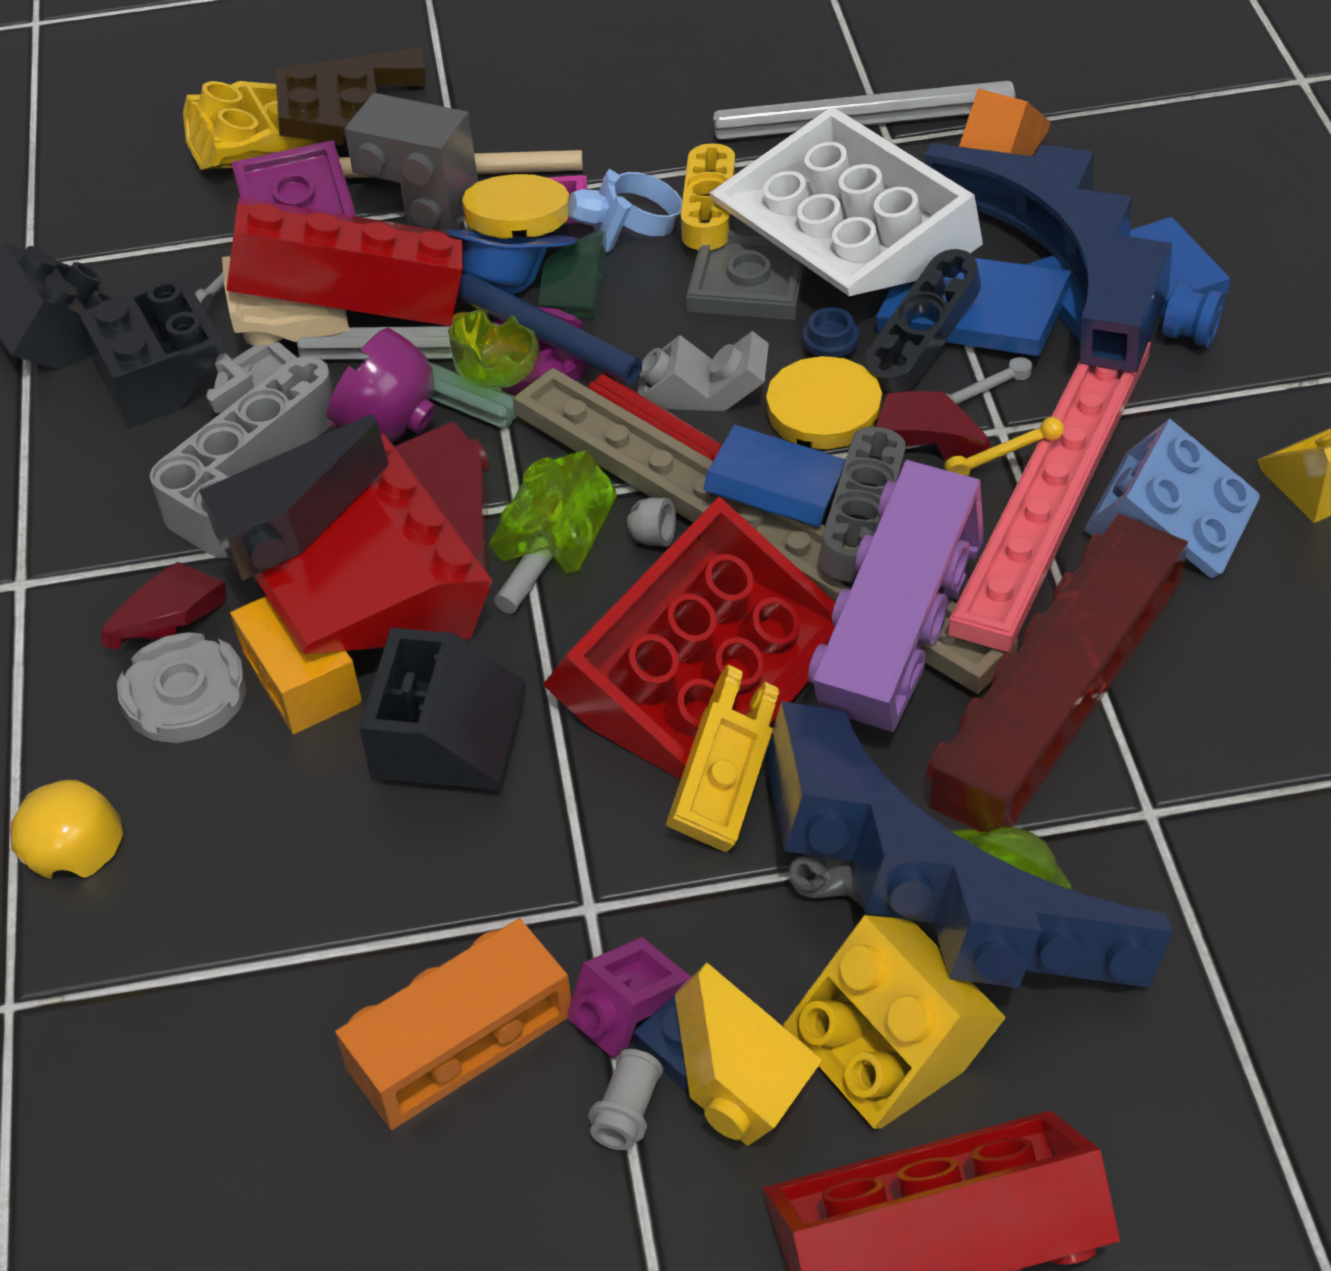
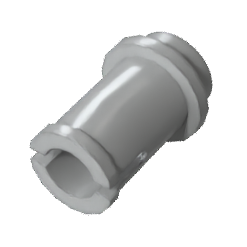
M625 1049L618 1055L616 1068L602 1101H597L591 1106L588 1115L592 1124L590 1133L600 1144L614 1150H628L633 1146L634 1142L644 1137L647 1124L643 1117L655 1085L663 1072L661 1063L655 1057L637 1049Z

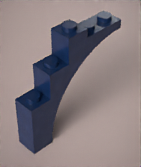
M930 143L924 155L927 166L974 194L978 212L999 219L1029 235L1055 255L1066 270L1071 271V277L1079 289L1085 306L1081 317L1080 364L1137 373L1169 291L1172 243L1130 237L1132 196L1093 191L1094 151L1041 144L1036 156H1027Z
M781 702L765 758L784 851L852 861L864 913L934 923L949 979L1019 988L1025 972L1032 971L1150 987L1174 932L1166 913L1130 907L1095 898L1056 885L986 853L930 817L899 791L865 752L853 731L846 711Z

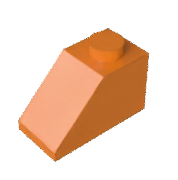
M978 88L959 147L1032 156L1048 133L1051 122L1028 101Z

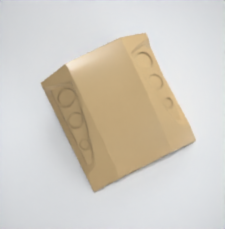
M231 256L222 257L223 281L234 333H243L247 344L263 346L273 344L283 338L297 342L301 337H324L349 331L346 310L226 291Z

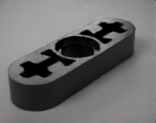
M949 249L937 254L929 262L869 347L865 358L867 369L871 375L877 378L882 392H905L917 383L979 294L981 289L980 274L977 262L969 252L961 249ZM959 273H963L964 275L963 280L955 277ZM945 277L952 278V280L949 282V284H948L947 287H946V286H945V282H944V278H945ZM944 294L947 302H945L942 298ZM921 312H933L939 316L937 323L930 329L919 331L909 327L910 320ZM901 340H903L906 344L904 348L902 346ZM902 356L904 363L902 367L892 365L887 371L884 370L883 364L885 362L895 364Z

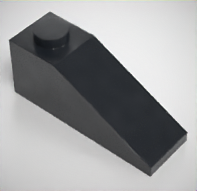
M370 414L203 488L199 492L216 537L241 579L245 580L300 555L389 463L378 422L373 414Z

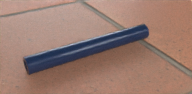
M465 273L461 276L457 293L458 299L627 385L633 384L640 376L642 371L641 359L472 274Z

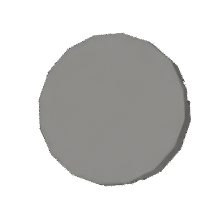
M187 632L163 637L141 648L131 658L133 665L127 670L126 675H124L122 670L117 681L118 702L124 717L133 730L153 741L180 743L201 739L224 727L238 713L247 693L241 658L231 645L218 639L219 644L214 641L205 640L204 634Z

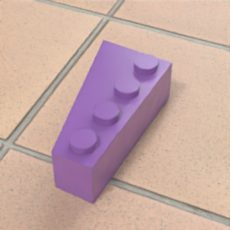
M910 460L905 461L897 482L888 481L883 489L878 507V517L881 518L874 536L866 534L860 543L855 562V570L858 572L851 590L843 588L839 593L832 614V625L835 626L828 645L819 644L817 646L808 671V680L814 684L818 707L846 711L849 719L891 732L895 731L924 670L926 653L920 648L923 643L929 645L937 644L945 625L948 597L958 600L967 579V574L964 573L968 558L977 560L984 546L980 479Z

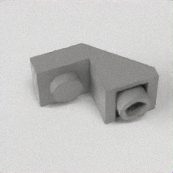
M751 331L734 345L727 344L722 347L715 357L711 359L679 335L664 348L653 349L643 359L638 393L663 409L726 411L764 383L769 343Z

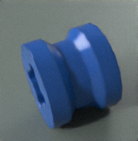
M1179 281L1172 291L1166 308L1162 335L1172 339L1183 335L1192 338L1196 345L1208 348L1218 329L1224 307L1225 294L1215 290H1211L1206 294L1196 292L1191 284Z

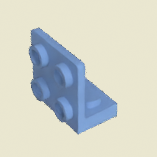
M1168 419L1126 452L1084 530L1103 545L1120 531L1124 530L1130 534L1142 523H1145L1208 577L1215 578L1223 573L1258 503L1260 495L1243 478L1234 473L1195 438L1191 437L1171 419Z

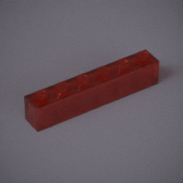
M1121 514L1116 516L1103 535L1097 532L1092 536L1084 551L1082 564L1075 574L1067 572L1061 578L1055 590L1052 605L1045 615L1038 612L1033 616L1026 628L1020 649L1014 656L1006 654L998 664L990 690L983 699L975 697L971 700L962 716L959 732L951 743L941 742L932 754L926 772L927 778L932 780L930 809L1000 842L1004 841L1181 585L1188 541Z

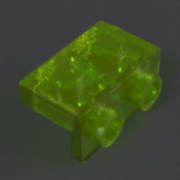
M587 450L553 460L550 457H545L527 468L523 474V482L512 502L501 513V522L489 542V546L501 561L549 550L566 573L575 572L580 569L617 497V492L610 479L602 472Z

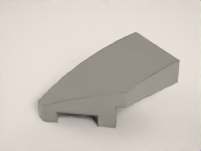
M278 341L269 345L253 346L233 360L227 354H219L215 363L218 371L214 389H208L206 396L211 410L215 413H222L282 365L297 357Z

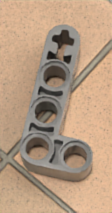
M299 357L285 363L154 465L150 473V479L164 525L169 530L214 557L229 558L214 533L199 490L314 440L331 426L328 424L331 420L326 418V411L333 394V387L328 366L324 361L315 357Z

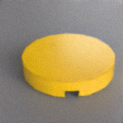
M510 174L491 177L475 183L465 191L462 207L467 225L482 235L498 239L513 238L512 231L526 230L527 237H539L555 231L568 220L570 199L565 186L551 178L527 174Z
M820 356L802 359L786 366L770 381L766 395V412L771 427L783 439L797 444V439L811 442V448L828 450L849 446L857 430L865 427H874L875 420L880 416L882 409V391L877 378L871 375L864 366L845 358Z

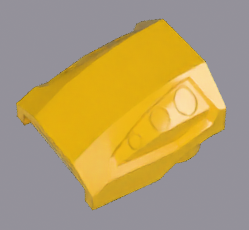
M210 81L203 84L201 94L186 96L183 109L186 144L200 170L232 168L231 162L309 146L317 142L279 136L276 84L237 81L229 85L223 82Z

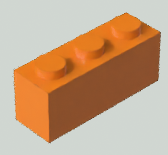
M519 917L500 930H493L483 934L469 949L440 967H432L421 972L413 979L409 986L378 1005H370L361 1009L352 1016L347 1024L337 1029L335 1034L346 1070L392 1131L566 1020L572 1001L567 973Z

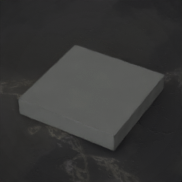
M730 229L728 242L724 246L714 250H710V245L699 247L686 296L687 312L796 320L807 267L756 231Z

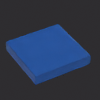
M734 425L707 472L703 490L713 495L808 525L820 527L837 490L846 459Z

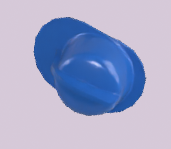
M447 229L446 231L447 234L462 240L461 276L465 273L472 274L512 295L525 290L535 280L548 247L577 243V238L569 236L542 235L539 237H527V235H512L513 238L498 239L472 231Z

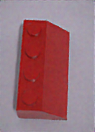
M1051 1110L763 1187L766 1204L788 1271H1022V1268L1047 1261L1056 1264L1083 1262L1096 1254V1248L1120 1242L1101 1149Z

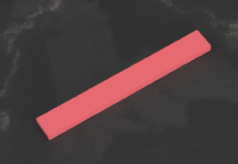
M1151 342L1148 343L1137 373L1080 364L1079 361L1051 416L1062 421L1064 433L1057 440H1047L1044 438L1038 442L949 618L948 636L1010 653L1149 358Z

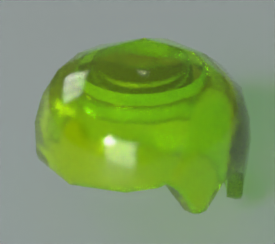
M475 310L458 317L448 329L453 363L457 373L469 384L478 387L493 389L513 386L530 375L540 357L539 344L535 332L519 325L518 320L513 315L509 316L504 324L496 325L487 318L483 310Z

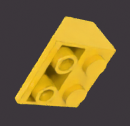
M864 915L783 1026L822 1059L819 1065L822 1071L874 1129H880L962 1074L1006 1017L972 981L949 979L941 949L913 920Z

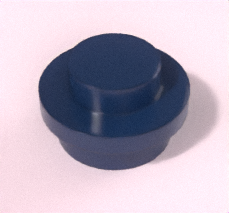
M828 307L815 311L809 317L808 323L803 329V344L805 348L819 357L839 358L851 353L859 343V329L857 325L853 322L852 316L840 308Z

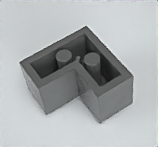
M372 93L344 129L352 172L399 182L407 225L447 231V229L458 230L465 220L462 207L464 193L478 182L468 111Z

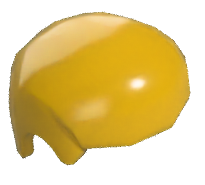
M78 780L57 781L39 787L29 793L11 821L10 831L11 849L23 864L28 865L29 869L47 879H52L53 872L59 870L71 871L84 878L93 875L115 855L123 836L120 815L110 802L97 790Z

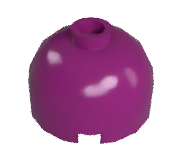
M388 327L376 333L360 350L368 355L369 358L357 370L348 366L331 396L326 411V418L331 420L328 424L338 429L373 414L378 422L380 433L385 434L392 444L401 440L410 430L417 435L420 434L433 417L436 405L430 402L435 383L433 368L426 356L408 339Z

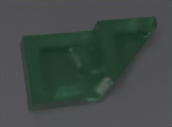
M597 230L577 240V243L568 245L544 261L539 307L559 309L575 317H596L599 279H603L607 242L605 231Z

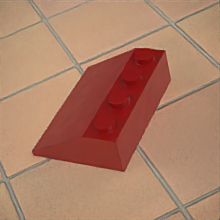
M238 197L226 291L451 326L462 274V240L460 238L447 234L446 231Z
M381 434L389 465L300 555L254 575L304 655L385 647L391 628L455 633L462 639L468 640L472 638L492 579L385 434Z
M719 496L567 653L543 683V686L590 729L681 780L704 710L708 707L716 682L725 667L731 665L742 671L741 685L735 697L732 710L747 716L750 710V702L754 693L761 687L762 683L767 682L779 688L778 699L775 703L770 726L777 718L781 702H791L808 683V671L812 656L819 644L828 645L835 626L832 625V614L836 602Z

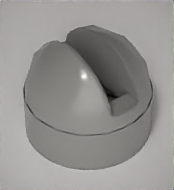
M653 497L639 500L631 508V513L627 517L629 533L638 543L648 546L667 547L671 544L676 527V513L672 500L670 498Z

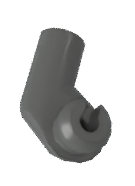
M801 854L792 861L788 876L791 884L799 894L809 898L848 896L863 908L852 861Z

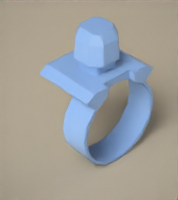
M609 169L599 190L581 189L571 193L569 198V216L575 222L593 226L600 247L608 253L614 248L623 226L648 236H665L670 234L681 215L683 200L677 191L654 176L640 172L617 174ZM633 193L646 197L660 205L669 215H656L645 212L632 205L624 197L617 196V194Z

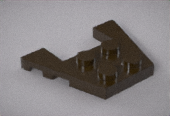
M409 48L275 69L279 136L318 142L334 140L335 144L344 145L346 136L344 129L372 93H376V86H425V64L422 48Z

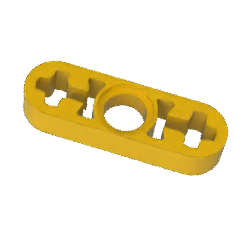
M703 144L693 148L688 154L681 209V236L683 243L692 249L699 250V247L702 245H710V250H714L728 242L732 214L713 202L710 195L711 191L735 175V153L725 145ZM702 220H710V223H702Z

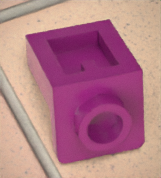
M643 937L583 962L568 1011V1019L608 1055L616 1058L620 1055L621 1051L628 1049L636 1023L657 1012L675 996L680 987L691 976Z

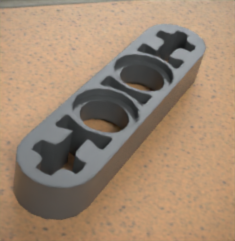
M865 427L857 430L853 435L823 532L818 558L822 571L832 578L848 582L855 581L858 574L855 570V562L860 543L866 534L874 536L881 520L878 517V507L885 485L888 481L897 482L906 446L904 439L892 430L882 427ZM871 456L879 457L881 460L871 458ZM853 517H861V518H864V519H866V520L856 519V518H853ZM845 544L857 546L855 551L844 549Z

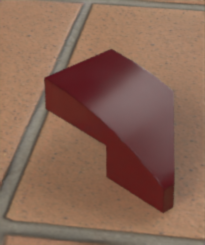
M905 391L887 393L876 427L896 432L904 439L905 446L936 443L943 460H948L954 456L971 457L992 448L987 435L944 392Z
M176 562L146 582L119 607L101 629V646L107 649H120L121 644L131 638L144 637L155 642L163 637L176 635V626H186L225 603L226 582Z

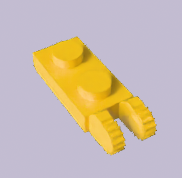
M731 665L726 666L716 682L708 707L704 710L665 824L667 827L725 853L737 842L773 728L769 727L779 694L778 687L764 682L754 693L747 716L732 710L735 697L741 685L742 671Z

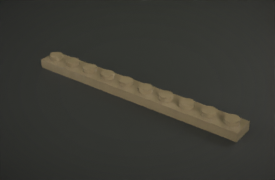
M551 368L513 397L516 416L650 497L670 498L674 504L675 512L693 523L719 497L703 490L707 472L713 463L712 460L555 368ZM721 497L834 602H836L843 588L851 590L854 582L832 578L824 573L819 566L818 558L825 526L821 524L820 527H815ZM845 544L844 549L855 551L857 546ZM948 599L944 629L936 645L923 643L920 649L926 653L925 663L979 694L1017 657L1018 639L1016 638L1010 653L948 636L949 618L957 604Z

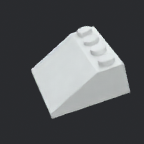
M833 106L710 192L713 202L848 296L917 281L929 262L937 254L949 249H961L971 254L983 245L974 194Z

